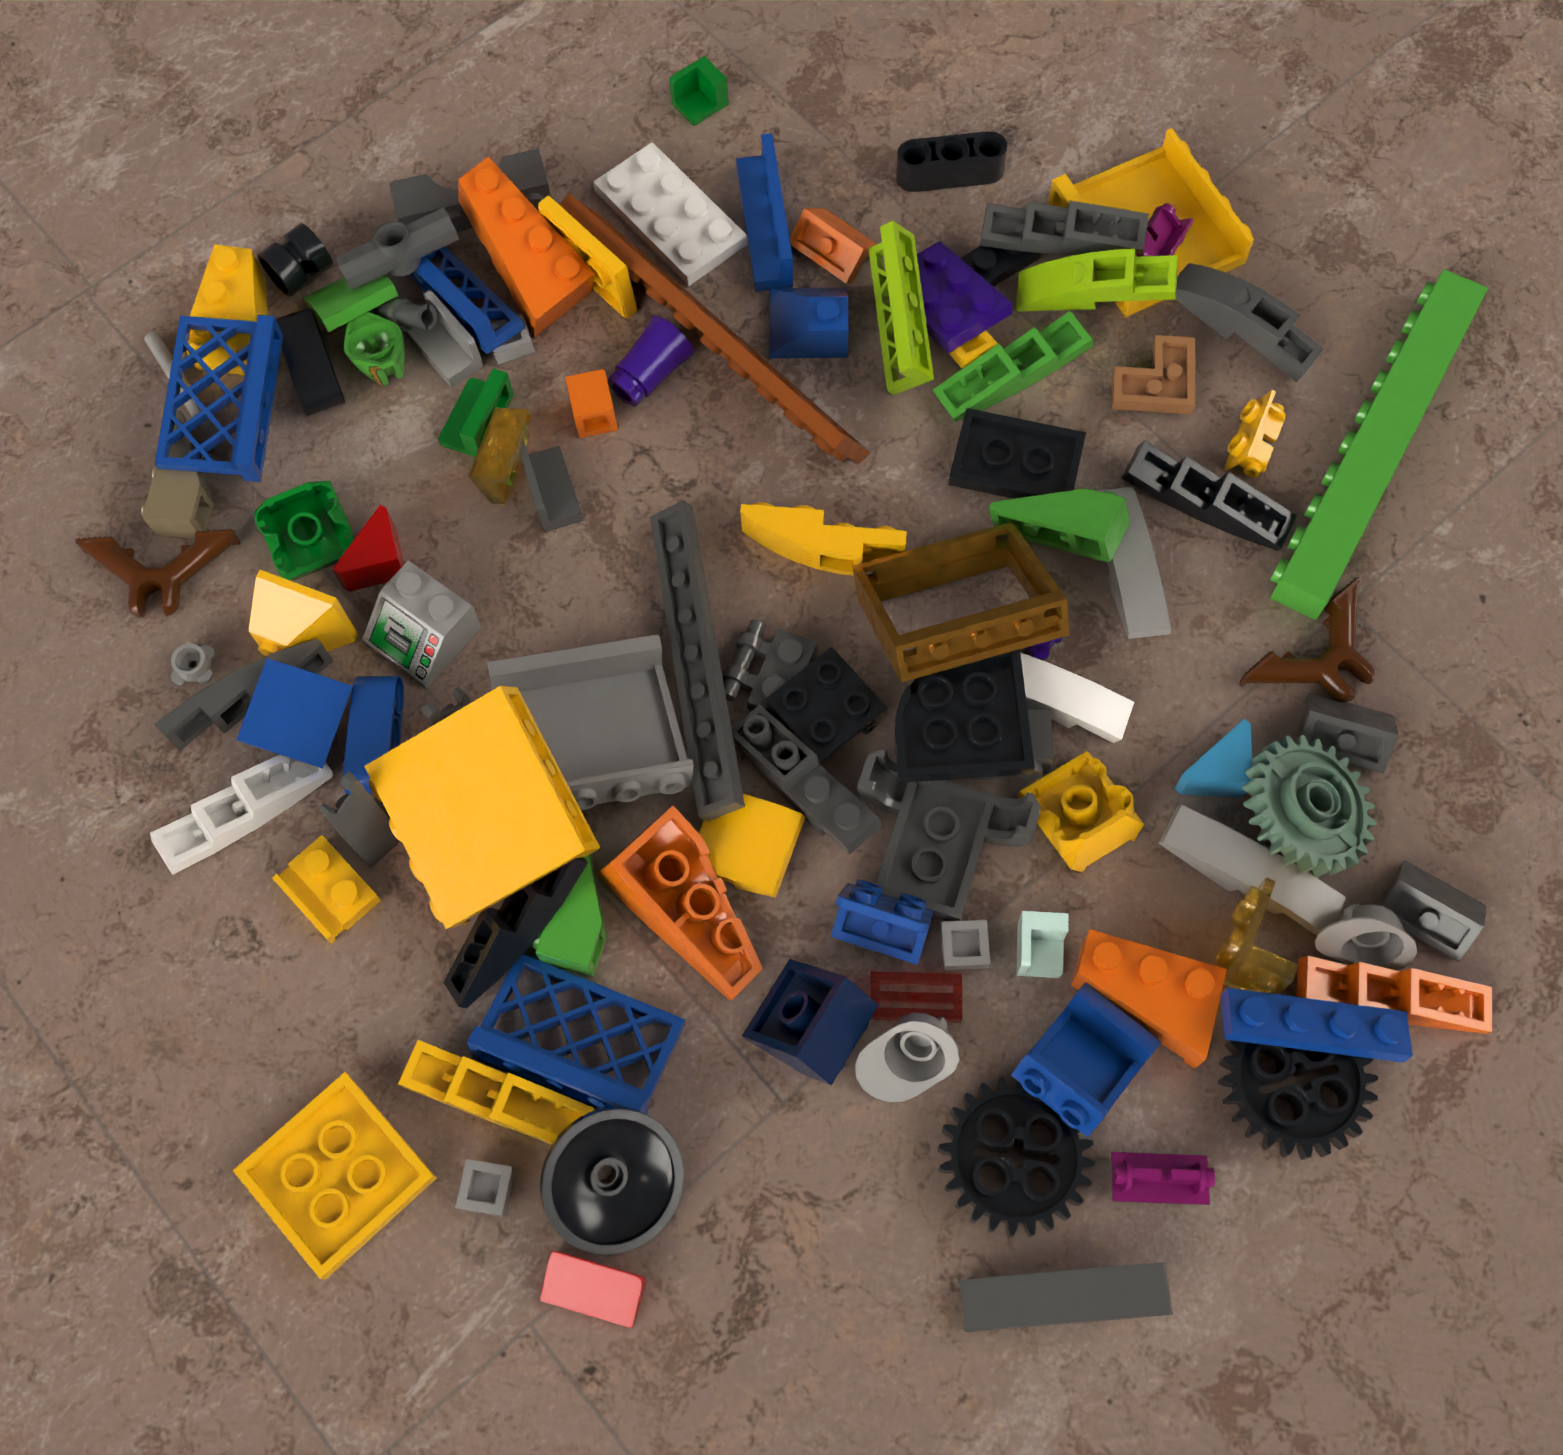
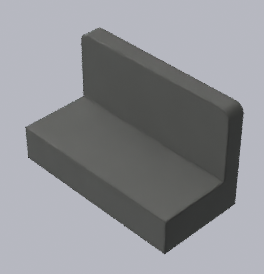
M524 439L516 441L544 533L583 521L560 446L528 455Z
M1308 693L1305 700L1307 712L1298 737L1304 735L1308 744L1318 738L1321 741L1323 751L1331 746L1335 747V757L1337 760L1340 761L1347 757L1351 765L1384 773L1399 735L1394 716L1314 693Z
M1405 860L1398 868L1396 880L1379 904L1395 913L1400 919L1405 932L1460 962L1485 925L1486 906L1483 903Z

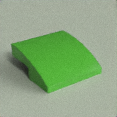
M386 274L352 291L343 276L303 297L307 306L311 307L319 323H322L327 331L330 332L397 297L398 293Z

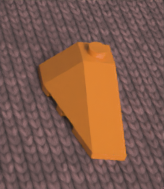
M672 805L596 874L627 908L731 1001L763 970V967L741 920L736 918L725 894L727 889L722 878L717 877L707 855L710 852L703 837Z

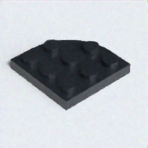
M1020 649L916 678L910 686L906 687L899 701L894 728L898 783L1033 774L1035 765Z

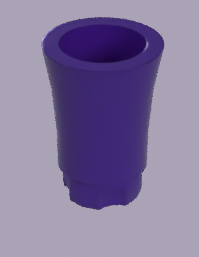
M654 315L628 353L615 366L616 371L607 379L608 385L622 401L636 407L644 397H648L678 366L694 355L693 347L683 333L672 323L660 316Z

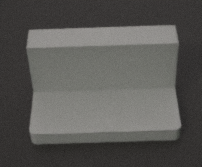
M429 290L423 295L427 305H432L437 311L438 320L436 326L431 330L412 328L409 331H405V333L447 384L453 388L481 369L483 363L474 338L438 297Z

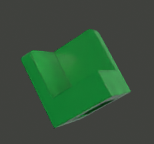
M705 56L669 78L671 104L693 126L729 105L727 78Z

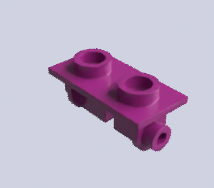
M1169 203L1156 207L1147 223L1143 253L1136 254V257L1173 255L1177 247L1184 241V236L1194 221L1193 218L1179 220L1175 214V207Z
M1111 1152L1112 1201L1210 1205L1209 1187L1213 1188L1215 1185L1214 1168L1208 1167V1155Z

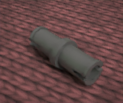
M407 299L385 302L368 311L394 322L400 327L401 331H409L412 328L431 330L436 326L438 320L437 311L432 305L413 304Z

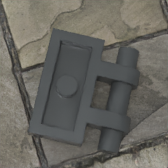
M751 620L746 632H741L736 643L738 651L732 665L726 666L722 676L726 700L735 701L739 689L750 692L751 694L747 701L748 709L754 710L758 705H761L773 717L782 720L765 699L813 661L817 651V642L777 629L772 643L761 639L766 625L761 621ZM753 656L764 660L758 676L747 672Z

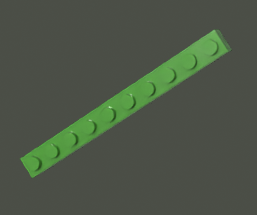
M1445 269L1442 270L1435 284L1427 281L1416 302L1423 306L1420 313L1412 310L1401 330V333L1408 335L1405 342L1396 340L1385 361L1392 365L1389 372L1381 369L1369 391L1376 394L1373 403L1365 399L1353 421L1360 425L1357 433L1349 430L1337 452L1344 456L1341 464L1332 461L1321 482L1322 485L1328 487L1324 496L1315 493L1304 516L1311 519L1307 528L1299 525L1287 548L1294 551L1290 561L1281 558L1270 581L1277 584L1270 599L1313 620L1318 619L1341 578L1488 290L1487 287Z

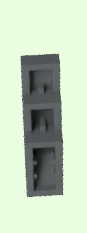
M1070 201L1068 208L1028 202L1026 209L987 203L980 246L1060 255H1079L1118 249H1135L1136 254H1142L1149 214Z
M317 638L272 653L231 672L191 696L154 725L181 751L213 723L225 734L245 717L266 658L315 674H319L333 660Z
M1164 1262L960 1280L965 1332L1173 1315L1166 1263Z

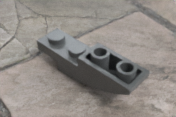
M1188 263L1177 276L1176 300L1224 339L1228 340L1235 332L1294 381L1297 382L1306 373L1323 351L1321 346L1293 325L1300 316L1298 313L1264 290L1245 280L1210 267Z
M758 705L731 728L734 743L765 779L797 812L802 813L806 817L805 820L821 835L826 833L849 855L882 826L880 817L822 767L817 755L761 705Z

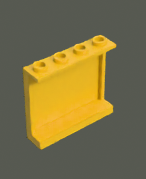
M1172 128L1166 131L1162 147L1073 185L1066 174L1052 179L1047 205L1068 208L1070 201L1148 213L1149 221L1156 207L1169 203L1175 207V214L1179 220L1193 218L1194 221L1185 234L1184 241L1173 254L1178 256L1177 276L1188 263L1210 267L1225 273L1246 263L1254 242L1250 228L1240 221L1232 210L1228 198L1220 194L1212 183L1208 171L1198 164L1192 156L1188 144L1181 140ZM1164 300L1115 301V303L1126 318Z
M499 686L364 766L370 777L369 787L373 795L383 803L390 817L389 826L393 835L403 843L411 858L409 866L413 875L420 882H423L431 898L429 905L433 915L439 922L444 924L446 929L467 924L470 922L469 918L575 858L586 857L600 849L518 687Z

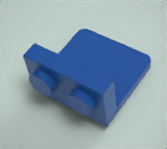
M856 880L855 885L847 883L837 896L835 904L839 906V910L830 937L918 965L934 914L933 909L926 908L927 901L904 893L900 894L899 899L882 894L883 887L865 880Z

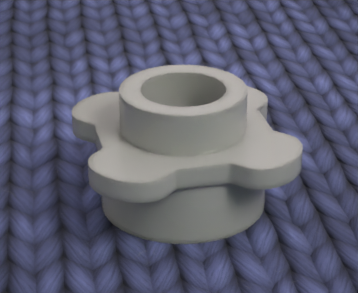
M185 644L176 648L171 657V666L174 671L171 673L170 678L173 683L178 686H182L186 682H198L201 685L209 683L214 676L210 670L211 660L215 657L213 648L209 645L199 647L195 644ZM196 662L194 668L189 667L192 663Z

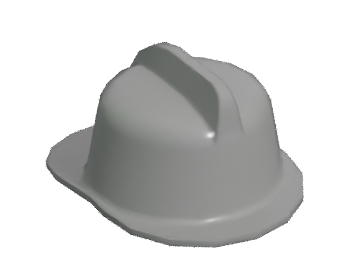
M1354 904L1348 906L1344 910L1341 920L1326 926L1317 934L1314 940L1316 949L1319 952L1346 965L1363 962L1398 971L1413 962L1417 954L1416 941L1404 931L1401 921L1395 913L1384 906L1373 904Z
M914 1012L907 1014L896 1021L886 1032L869 1042L859 1052L855 1063L856 1078L863 1090L879 1100L904 1102L918 1096L951 1075L957 1068L960 1055L958 1045L947 1030L946 1019L943 1016L936 1018L926 1013Z

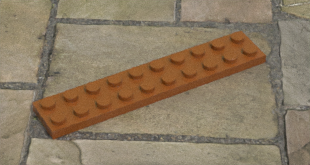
M570 193L566 195L560 206L627 265L629 277L633 281L642 284L647 289L645 292L663 307L669 308L673 312L672 316L690 331L696 332L701 337L699 340L705 346L729 361L727 365L745 380L748 379L756 385L755 390L770 403H775L785 411L783 415L801 430L805 429L813 436L812 441L829 455L833 454L843 463L849 458L859 464L868 456L870 451L609 221Z

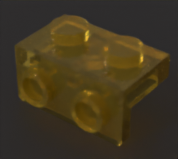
M494 409L468 477L492 504H505L521 462L519 451L523 440L527 446L530 439L527 430L532 414L527 409Z

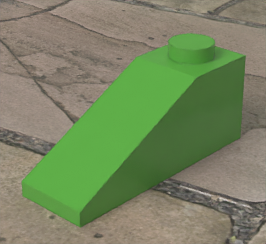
M1087 488L995 501L988 508L994 526L1013 522L1023 538L1028 542L1108 563L1111 562L1130 525L1126 499L1109 491L1099 492Z

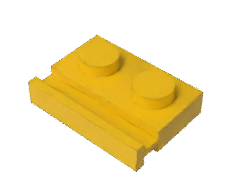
M323 835L288 863L289 867L279 875L276 873L272 877L331 944L337 940L335 937L342 931L350 929L382 901Z

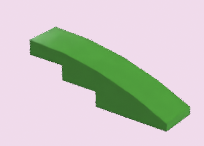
M1069 311L1040 332L1036 327L1032 328L1004 349L1000 344H997L935 387L933 392L954 422L964 419L966 408L979 411L985 410L1060 369L1094 346L1093 339L1073 313Z

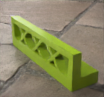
M891 221L880 226L882 242L868 249L887 392L896 395L934 380L915 237L907 229L895 221ZM882 256H884L886 272L884 271ZM888 296L890 299V307L888 305ZM893 332L895 337V343L893 342ZM898 368H899V373L905 376L904 378L899 379V380H898V372H897V369H898Z

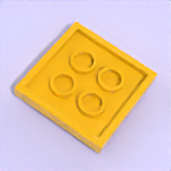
M346 1072L340 1075L233 1170L321 1280L328 1279L437 1179L388 1119Z

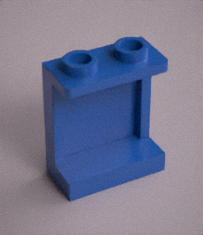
M1085 982L1035 1046L1024 1056L1011 1076L1020 1082L1030 1095L1041 1099L1058 1113L1068 1126L1079 1130L1088 1138L1108 1114L1110 1108L1141 1067L1155 1052L1161 1041Z

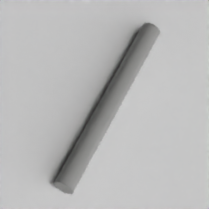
M150 332L145 336L144 340L169 379L173 355L159 333ZM183 373L182 381L190 387L191 384ZM192 399L184 403L192 417L201 412ZM209 419L198 426L206 440L219 432ZM226 439L213 448L215 454L220 455L228 451L229 444Z

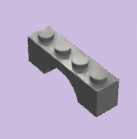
M539 148L501 157L499 165L501 171L539 211L538 203L548 195L551 197ZM427 174L389 182L398 222L407 225L444 207L456 232L473 228L458 201V190L447 189L436 184Z

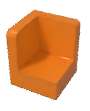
M600 369L566 376L579 439L618 431L605 370Z

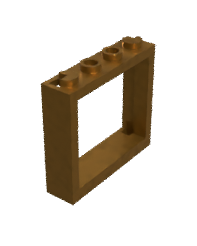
M1013 522L852 566L858 602L901 683L1070 635L1067 598ZM1007 533L1008 541H1005L1004 538L996 539V536ZM1006 566L1010 568L1029 596V599L900 635L881 603L884 600ZM872 571L873 574L866 575L865 572ZM914 648V650L905 651L906 649Z

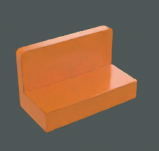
M804 208L789 238L791 246L846 284L854 282L866 257L869 256L868 248L877 245V243L823 208Z

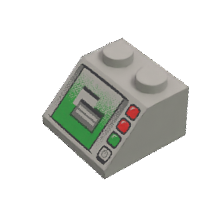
M408 560L380 590L362 640L367 646L427 689L482 627L471 604Z

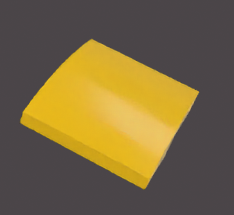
M743 794L745 807L711 821L704 820L699 834L707 845L710 852L707 855L718 878L731 882L739 890L776 898L806 817L802 813L790 808Z

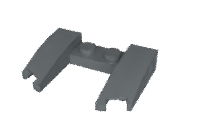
M459 687L454 689L453 695L457 701L456 706L450 703L439 711V708L431 701L420 709L430 727L472 703L463 690ZM349 771L342 777L339 783L346 790L351 791V793L345 794L337 800L335 804L337 809L329 808L327 804H322L319 810L347 844L371 868L400 841L393 835L390 829V817L383 803L376 797L372 798L358 779Z

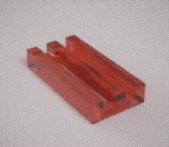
M870 972V998L878 1005L879 1002L953 1004V1009L878 1007L871 1020L898 1021L902 1016L915 1012L926 1013L936 1018L943 1016L947 1022H962V974ZM880 984L953 986V993L880 991Z

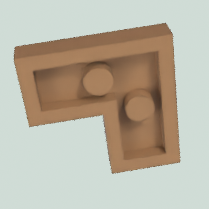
M1155 335L1152 344V369L1114 366L1112 373V410L1193 414L1195 408V337Z

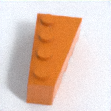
M489 156L458 179V201L481 243L485 245L496 271L502 276L511 293L510 296L517 309H520L521 313H523L527 327L533 338H535L592 292L595 273Z

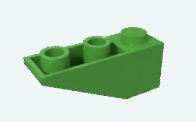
M591 853L584 857L588 862L587 866L563 905L533 943V948H536L535 953L542 962L563 970L594 977L607 932Z

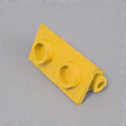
M1271 390L1257 400H1250L1240 414L1242 423L1238 433L1231 439L1227 447L1229 456L1224 470L1228 471L1239 465L1244 468V474L1252 478H1257L1260 473L1266 471L1274 447L1263 441L1262 438L1271 444L1276 442L1286 418L1284 407L1279 403H1272L1276 393L1274 390Z

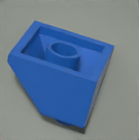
M847 287L769 288V359L848 358Z

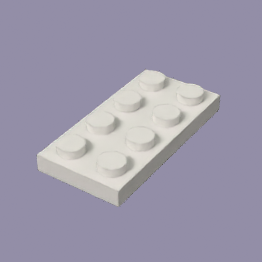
M653 142L593 181L594 190L597 195L688 286L748 245L747 235Z

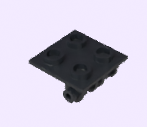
M830 647L765 699L801 742L817 755L820 763L861 730L864 734L870 733L878 724L875 719L888 709L833 647Z

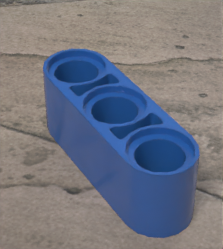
M356 676L353 681L343 776L350 771L370 795H373L369 787L370 777L364 766L400 745L404 707V686L400 676ZM345 789L346 794L351 793V791Z

